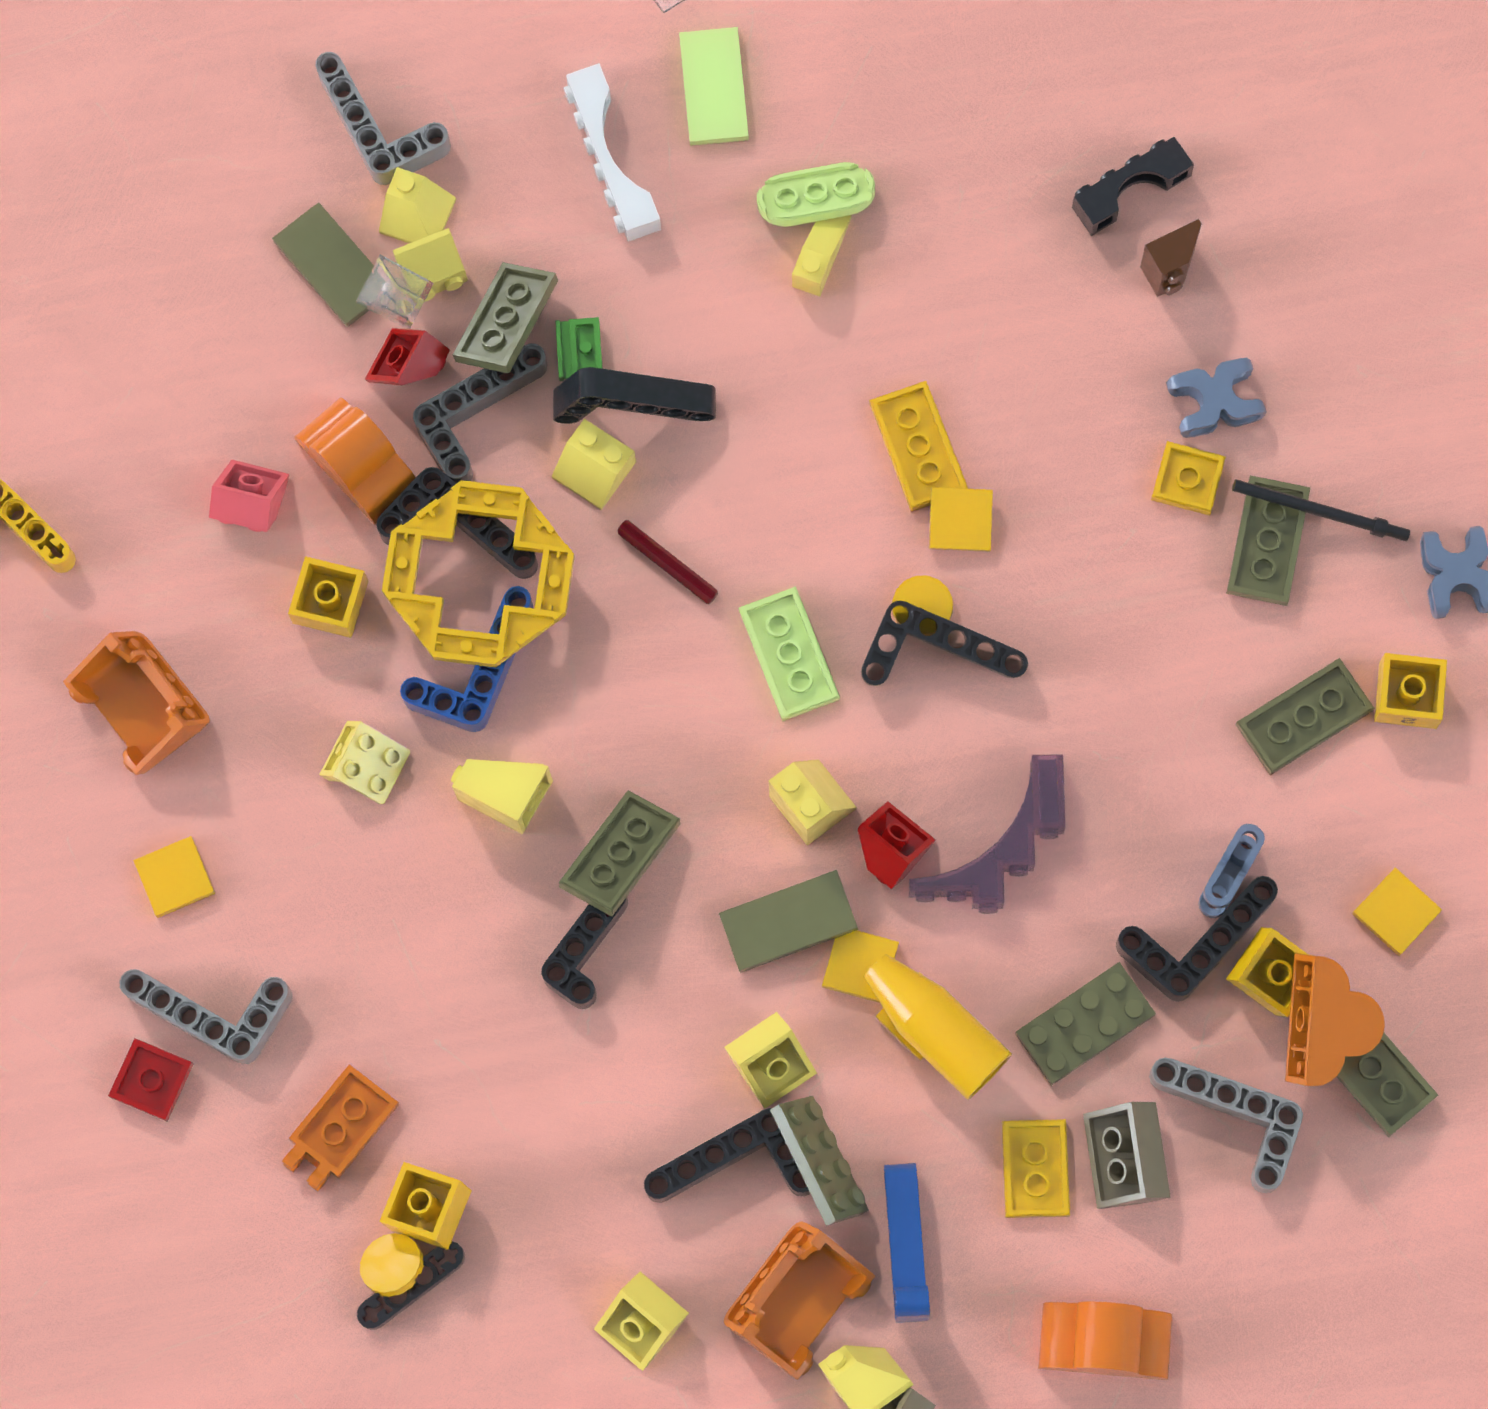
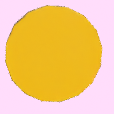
M928 575L914 576L905 580L896 589L892 599V603L895 601H905L947 620H950L953 613V598L948 587L939 579ZM898 606L892 609L896 623L902 624L907 621L908 612L905 608ZM927 618L920 622L919 629L923 635L931 636L936 632L937 627L933 620Z
M398 1233L383 1235L374 1240L364 1251L360 1261V1275L366 1286L373 1292L386 1297L400 1295L411 1289L416 1283L415 1279L418 1277V1274L420 1273L421 1275L424 1267L423 1254L416 1242L407 1235Z

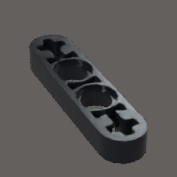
M451 1241L449 1250H458V1253L455 1255L457 1261L454 1264L449 1261L442 1264L440 1267L445 1271L441 1275H439L437 1267L430 1260L435 1257L437 1262L441 1261L445 1257L443 1252L445 1249L440 1247L434 1248L423 1257L424 1267L431 1268L433 1272V1278L430 1283L421 1285L416 1281L413 1287L407 1290V1298L401 1304H394L390 1301L389 1297L383 1296L385 1303L393 1310L388 1314L384 1308L378 1312L377 1317L379 1320L374 1323L371 1320L365 1322L364 1318L367 1316L366 1309L371 1307L375 1310L382 1305L378 1301L381 1295L374 1293L359 1306L357 1310L359 1323L370 1330H376L385 1325L457 1271L465 1260L463 1248L458 1243Z

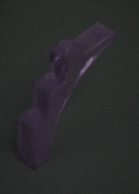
M1063 754L1032 755L1029 785L1024 802L1013 823L999 841L980 857L956 870L932 877L909 879V898H916L917 902H932L934 897H947V901L962 902L966 900V897H971L972 909H979V913L993 914L997 913L998 909H1003L1005 903L1004 872H1009L1010 876L1019 877L1026 876L1028 872L1034 871V835H1040L1041 839H1056L1058 834H1064L1066 827Z

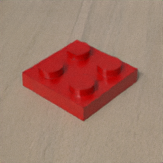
M134 1038L108 1097L168 1122L194 1063Z

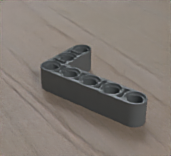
M533 343L523 346L510 371L514 374L510 380L506 381L499 378L504 372L484 368L420 404L415 409L413 419L420 437L441 471L455 483L461 480L471 481L473 479V471L469 458L454 436L451 428L542 377L547 370V360L541 346ZM531 357L540 359L539 363L533 366L527 365L525 362ZM478 387L488 388L487 392L483 395H475L473 393ZM457 401L462 403L461 407L457 410L447 409L451 402ZM432 416L436 418L431 425L421 424L422 419ZM441 441L451 443L445 450L436 449L437 444ZM462 465L466 468L460 475L451 473L455 466Z

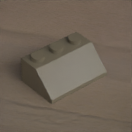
M1128 1102L1083 1114L1097 1209L1142 1204L1171 1197L1156 1102Z

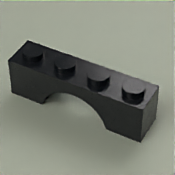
M1175 137L1167 141L1162 139L1156 142L1150 148V151L1140 156L1137 154L1131 157L1125 163V166L1115 171L1112 169L1101 176L1100 181L1090 186L1087 184L1078 189L1073 199L1072 209L1091 236L1117 221L1119 212L1117 199L1125 189L1139 183H1150L1168 191L1192 176L1194 163Z

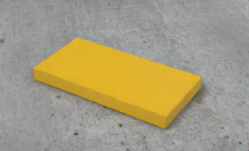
M927 381L869 400L870 407L911 512L930 506L932 487L968 489Z

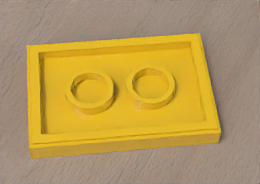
M1066 1119L1002 1121L1005 1218L1069 1217Z

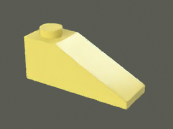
M851 215L815 222L792 272V287L821 296L850 223Z

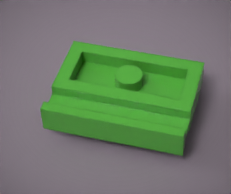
M599 317L569 319V321L563 322L555 320L559 381H564V379L569 378L581 368L593 367L603 369Z

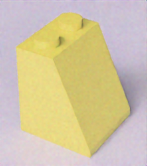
M467 759L464 766L459 765L451 778V782H453L452 788L458 801L521 834L524 833L553 782L549 767L544 764Z
M819 759L793 762L768 781L770 799L807 846L857 809Z

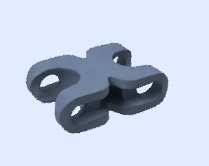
M1239 358L1220 363L1216 367L1213 378L1205 370L1199 368L1178 373L1169 378L1166 385L1172 396H1191L1200 405L1198 412L1186 416L1181 421L1179 429L1183 437L1191 438L1212 433L1217 428L1219 418H1222L1228 426L1239 427L1256 422L1266 415L1267 411L1261 400H1243L1237 397L1232 390L1234 384L1248 379L1251 375L1253 365L1250 359Z
M1481 526L1470 527L1465 536V551L1460 553H1450L1444 549L1438 533L1434 531L1423 532L1420 540L1422 565L1428 574L1435 576L1427 590L1432 617L1435 619L1446 617L1451 607L1450 594L1456 591L1466 592L1471 595L1476 604L1477 611L1488 613V571L1480 569L1488 556L1484 529Z
M1244 824L1235 833L1199 898L1198 906L1205 916L1218 918L1228 908L1264 844L1265 836L1258 826ZM1244 834H1253V836L1256 838V841L1253 838ZM1241 844L1247 845L1249 849L1244 848ZM1212 893H1217L1222 898H1216ZM1208 904H1210L1213 907H1216V909L1210 908Z

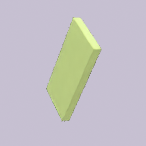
M738 27L679 32L690 146L749 140Z
M796 586L738 608L782 721L840 700L839 693Z

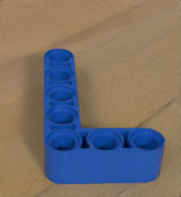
M515 586L506 591L489 633L499 634L504 605L511 606L513 600L522 598L526 600L524 607L533 608L531 596L527 589ZM515 654L497 667L475 665L464 694L418 677H411L406 679L401 685V697L407 708L414 712L469 732L481 731L488 723ZM487 681L492 683V688L488 692L481 693L476 690L481 682ZM413 689L423 690V695L417 700L409 699L408 694ZM442 699L452 701V705L447 710H439L436 707ZM476 709L481 712L477 720L468 721L465 719V715L470 710Z
M916 1163L884 1165L896 1323L928 1321L930 1317L928 1285H926Z

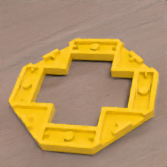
M461 480L451 487L448 493L438 500H433L418 511L417 515L411 520L391 531L382 592L434 660L497 667L566 616L575 558L574 553L560 538L542 512L533 504L522 487ZM458 513L517 520L513 542L514 550L543 553L535 609L504 605L500 634L441 628L443 598L414 594L422 540L430 539L453 542Z

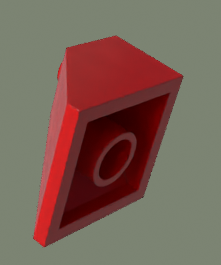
M392 328L365 380L369 383L402 386L437 376L446 364V358L450 349L425 330Z
M889 801L858 827L867 870L876 876L879 882L887 885L890 889H893L908 875L936 841L935 838Z

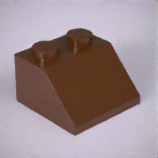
M1199 219L1145 245L1140 268L1157 297L1165 293L1172 295L1183 287L1202 225Z

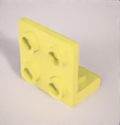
M347 721L319 775L328 781L342 782L376 803L384 804L410 755V750L361 721Z

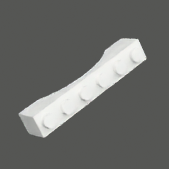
M600 63L567 74L568 86L563 87L568 103H574L577 112H574L573 115L578 129L584 128L587 138H584L583 141L588 155L594 154L597 163L593 167L598 181H605L607 189L603 192L609 208L614 206L617 212V216L613 218L619 234L624 232L629 242L660 231V217L650 192L637 186L626 177L614 163L607 149L604 139L606 114L611 103V96Z

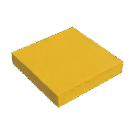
M1167 441L1151 500L1210 516L1226 456Z
M932 487L929 549L990 552L993 490Z
M192 836L133 860L157 918L215 894Z
M1395 867L1352 914L1393 952L1400 956L1436 918L1442 909Z
M857 930L835 938L822 987L880 1003L864 976L885 954L895 959L899 942Z

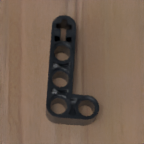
M627 897L612 917H607L604 912L589 904L542 966L541 974L545 984L578 1009L591 1007L597 997L593 982L582 974L580 970L625 912L628 906ZM594 917L600 918L603 921V925L599 930L591 931L586 928L589 919ZM579 942L583 944L584 950L580 955L572 956L567 953L569 945ZM555 967L565 970L564 977L559 981H552L548 978L550 970ZM578 986H587L590 989V994L587 998L579 1000L573 996L574 990Z

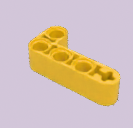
M0 479V490L3 491V495L0 498V519L52 570L58 573H65L71 570L75 565L76 558L67 542ZM16 511H24L20 519L11 520L12 515ZM45 531L44 536L40 540H32L35 532ZM54 546L64 556L59 559L53 555L50 549Z

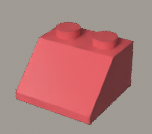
M231 460L212 485L209 518L219 520L224 524L248 527V529L255 532H268L277 518L289 480V474Z

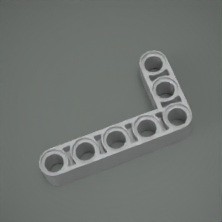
M325 52L318 56L315 66L320 82L376 183L380 185L390 184L397 167L415 172L445 157L449 153L451 144L447 129L444 125L435 122L427 124L387 144L341 58L333 52ZM327 68H337L333 73H325ZM340 92H350L346 97H338ZM356 115L363 116L360 121H350ZM436 137L443 139L438 144L429 143L430 140ZM369 139L376 140V143L371 146L363 145ZM409 150L416 151V154L412 157L403 156ZM383 163L390 165L386 170L383 171L376 169L380 164Z
M137 969L126 971L119 981L121 991L131 1001L241 1064H249L258 1057L292 1000V991L286 982L278 977H270L261 984L235 1026ZM136 979H142V989L137 993H131L129 991L130 984ZM283 987L284 993L280 999L275 1001L269 1000V992L272 988ZM163 994L169 995V1004L164 1008H157V998ZM188 1010H196V1019L190 1024H184L182 1022L184 1013ZM262 1013L267 1015V1021L264 1026L260 1028L252 1026L253 1018L256 1015ZM216 1025L223 1026V1034L220 1038L214 1040L209 1038V1032L212 1027ZM241 1041H249V1051L244 1055H237V1044Z
M1165 1057L1155 1062L1150 1071L1149 1078L1151 1084L1158 1090L1266 1127L1251 1174V1183L1255 1190L1260 1193L1267 1194L1273 1192L1283 1180L1303 1118L1301 1107L1291 1100L1172 1058ZM1159 1067L1169 1068L1173 1073V1079L1168 1082L1160 1080L1156 1073ZM1192 1077L1200 1079L1203 1083V1090L1201 1092L1191 1091L1187 1086V1080ZM1227 1088L1231 1090L1234 1096L1231 1103L1222 1102L1217 1095L1219 1089ZM1250 1099L1260 1100L1264 1105V1112L1260 1114L1251 1112L1248 1107V1101ZM1283 1109L1291 1111L1295 1118L1294 1123L1290 1125L1282 1123L1279 1119V1111ZM1273 1139L1281 1141L1285 1147L1284 1153L1281 1155L1272 1153L1269 1149V1141ZM1263 1169L1270 1170L1275 1177L1274 1184H1263L1259 1179V1172Z

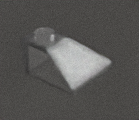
M380 254L355 303L404 329H410L434 283Z

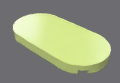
M851 162L778 174L770 177L765 181L762 189L758 190L757 207L760 215L767 222L784 227L853 215L865 210L872 203L875 197V181L870 171L866 168L863 170L858 167V164Z

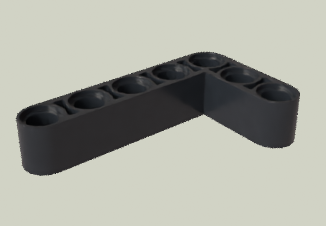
M593 367L581 368L553 390V420L562 424L577 423L597 407L692 421H710L716 418V388L709 384Z
M429 467L424 469L379 516L377 529L383 542L389 545L391 534L384 532L389 524L404 525L415 517L418 511L433 500H438L448 493L451 487L457 483L438 468ZM432 480L441 482L440 486L436 489L426 488L427 483ZM410 502L420 503L416 511L410 512L405 510V507ZM457 514L456 526L516 577L527 579L536 573L538 563L535 552L514 550L515 533L498 518ZM483 518L486 520L485 524L480 528L470 526L474 519ZM499 537L508 539L507 544L503 547H495L493 542ZM523 556L531 559L530 563L524 567L515 564L517 559Z
M895 601L889 605L862 665L861 676L868 685L878 686L884 683L891 672L907 634L1008 678H1017L1023 675L1027 670L1028 660L1025 654L1017 649L908 602ZM898 606L905 608L908 612V619L902 624L895 623L891 618L892 609ZM928 618L935 622L937 628L932 636H925L921 633L919 625L923 619ZM952 631H959L964 635L965 642L961 648H953L948 643V635ZM891 635L894 637L896 647L893 651L884 652L880 649L878 642L881 636ZM981 643H987L993 648V656L987 661L981 660L977 656L976 650ZM1010 655L1017 656L1021 660V669L1017 673H1011L1005 667V660ZM871 663H878L882 666L884 674L880 680L874 681L868 678L866 669Z
M1266 876L1254 879L1180 962L1137 926L1125 927L1120 932L1116 941L1117 952L1169 999L1178 1002L1183 1001L1190 996L1271 906L1278 893L1277 884L1273 879ZM1259 886L1266 888L1269 891L1270 898L1266 900L1257 898L1254 888ZM1237 909L1246 911L1249 915V921L1245 923L1238 922L1234 918L1233 912ZM1216 932L1226 934L1229 940L1228 944L1224 946L1216 944L1213 941V934ZM1134 936L1138 939L1140 946L1137 949H1128L1123 943V938ZM1195 955L1204 956L1207 959L1208 966L1203 969L1195 967L1192 963V957ZM1158 957L1163 962V968L1158 971L1150 969L1147 965V959ZM1174 978L1183 979L1187 984V990L1183 992L1174 990L1171 986V980Z
M772 1108L760 1111L649 1173L644 1180L647 1196L654 1202L662 1203L766 1146L791 1192L797 1196H807L811 1193L808 1187L798 1188L793 1183L794 1176L800 1173L794 1158L783 1160L777 1154L778 1149L786 1144L779 1128L774 1132H767L762 1128V1122L768 1117H773L770 1111ZM746 1132L752 1137L751 1144L745 1148L738 1147L734 1143V1138L738 1133ZM712 1148H719L724 1152L723 1159L718 1163H711L706 1159L707 1152ZM685 1163H690L696 1167V1173L689 1179H684L678 1174L680 1166ZM655 1179H664L668 1183V1188L663 1194H654L650 1190V1185Z

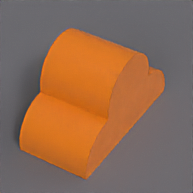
M341 397L294 436L295 441L374 525L377 523L379 516L416 478L410 468L398 456L394 447L379 427L360 408L356 406L353 408Z
M1294 954L1285 1081L1304 1086H1321L1332 1081L1340 1073L1344 1065L1345 1056L1367 1054L1379 1044L1385 1028L1384 1015L1381 1007L1372 997L1365 993L1350 991L1349 978L1339 963L1328 957Z
M1045 1302L1042 1307L1038 1369L1168 1380L1172 1314L1143 1309L1140 1306L1112 1302Z

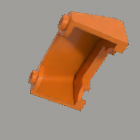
M137 631L110 632L63 681L69 689L72 699L78 703L95 704L128 746L122 754L123 763L135 775L148 772L199 733L210 722L207 712L152 642Z
M800 1221L789 1229L725 1315L724 1324L791 1377L798 1380L813 1365V1352L809 1349L810 1345L846 1297L850 1299L863 1297L869 1291L871 1281L875 1275L821 1230Z

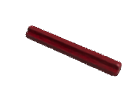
M625 520L617 530L618 535L706 604L714 601L718 591L706 580L629 520Z

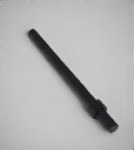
M1237 479L1234 480L1232 491L1362 528L1370 531L1371 535L1381 538L1386 535L1407 541L1410 536L1409 529L1388 524V520L1379 517L1371 519Z

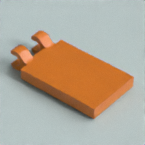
M349 1064L289 1137V1140L295 1146L283 1158V1165L294 1173L304 1158L313 1164L316 1169L306 1181L308 1185L318 1192L324 1186L331 1173L338 1179L343 1175L399 1106V1102Z

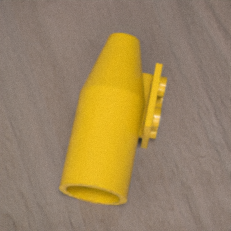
M885 954L865 974L866 981L883 1007L875 1017L920 1061L925 1058L967 1100L978 1093L1012 1056V1053L944 987L925 977L920 972H916Z

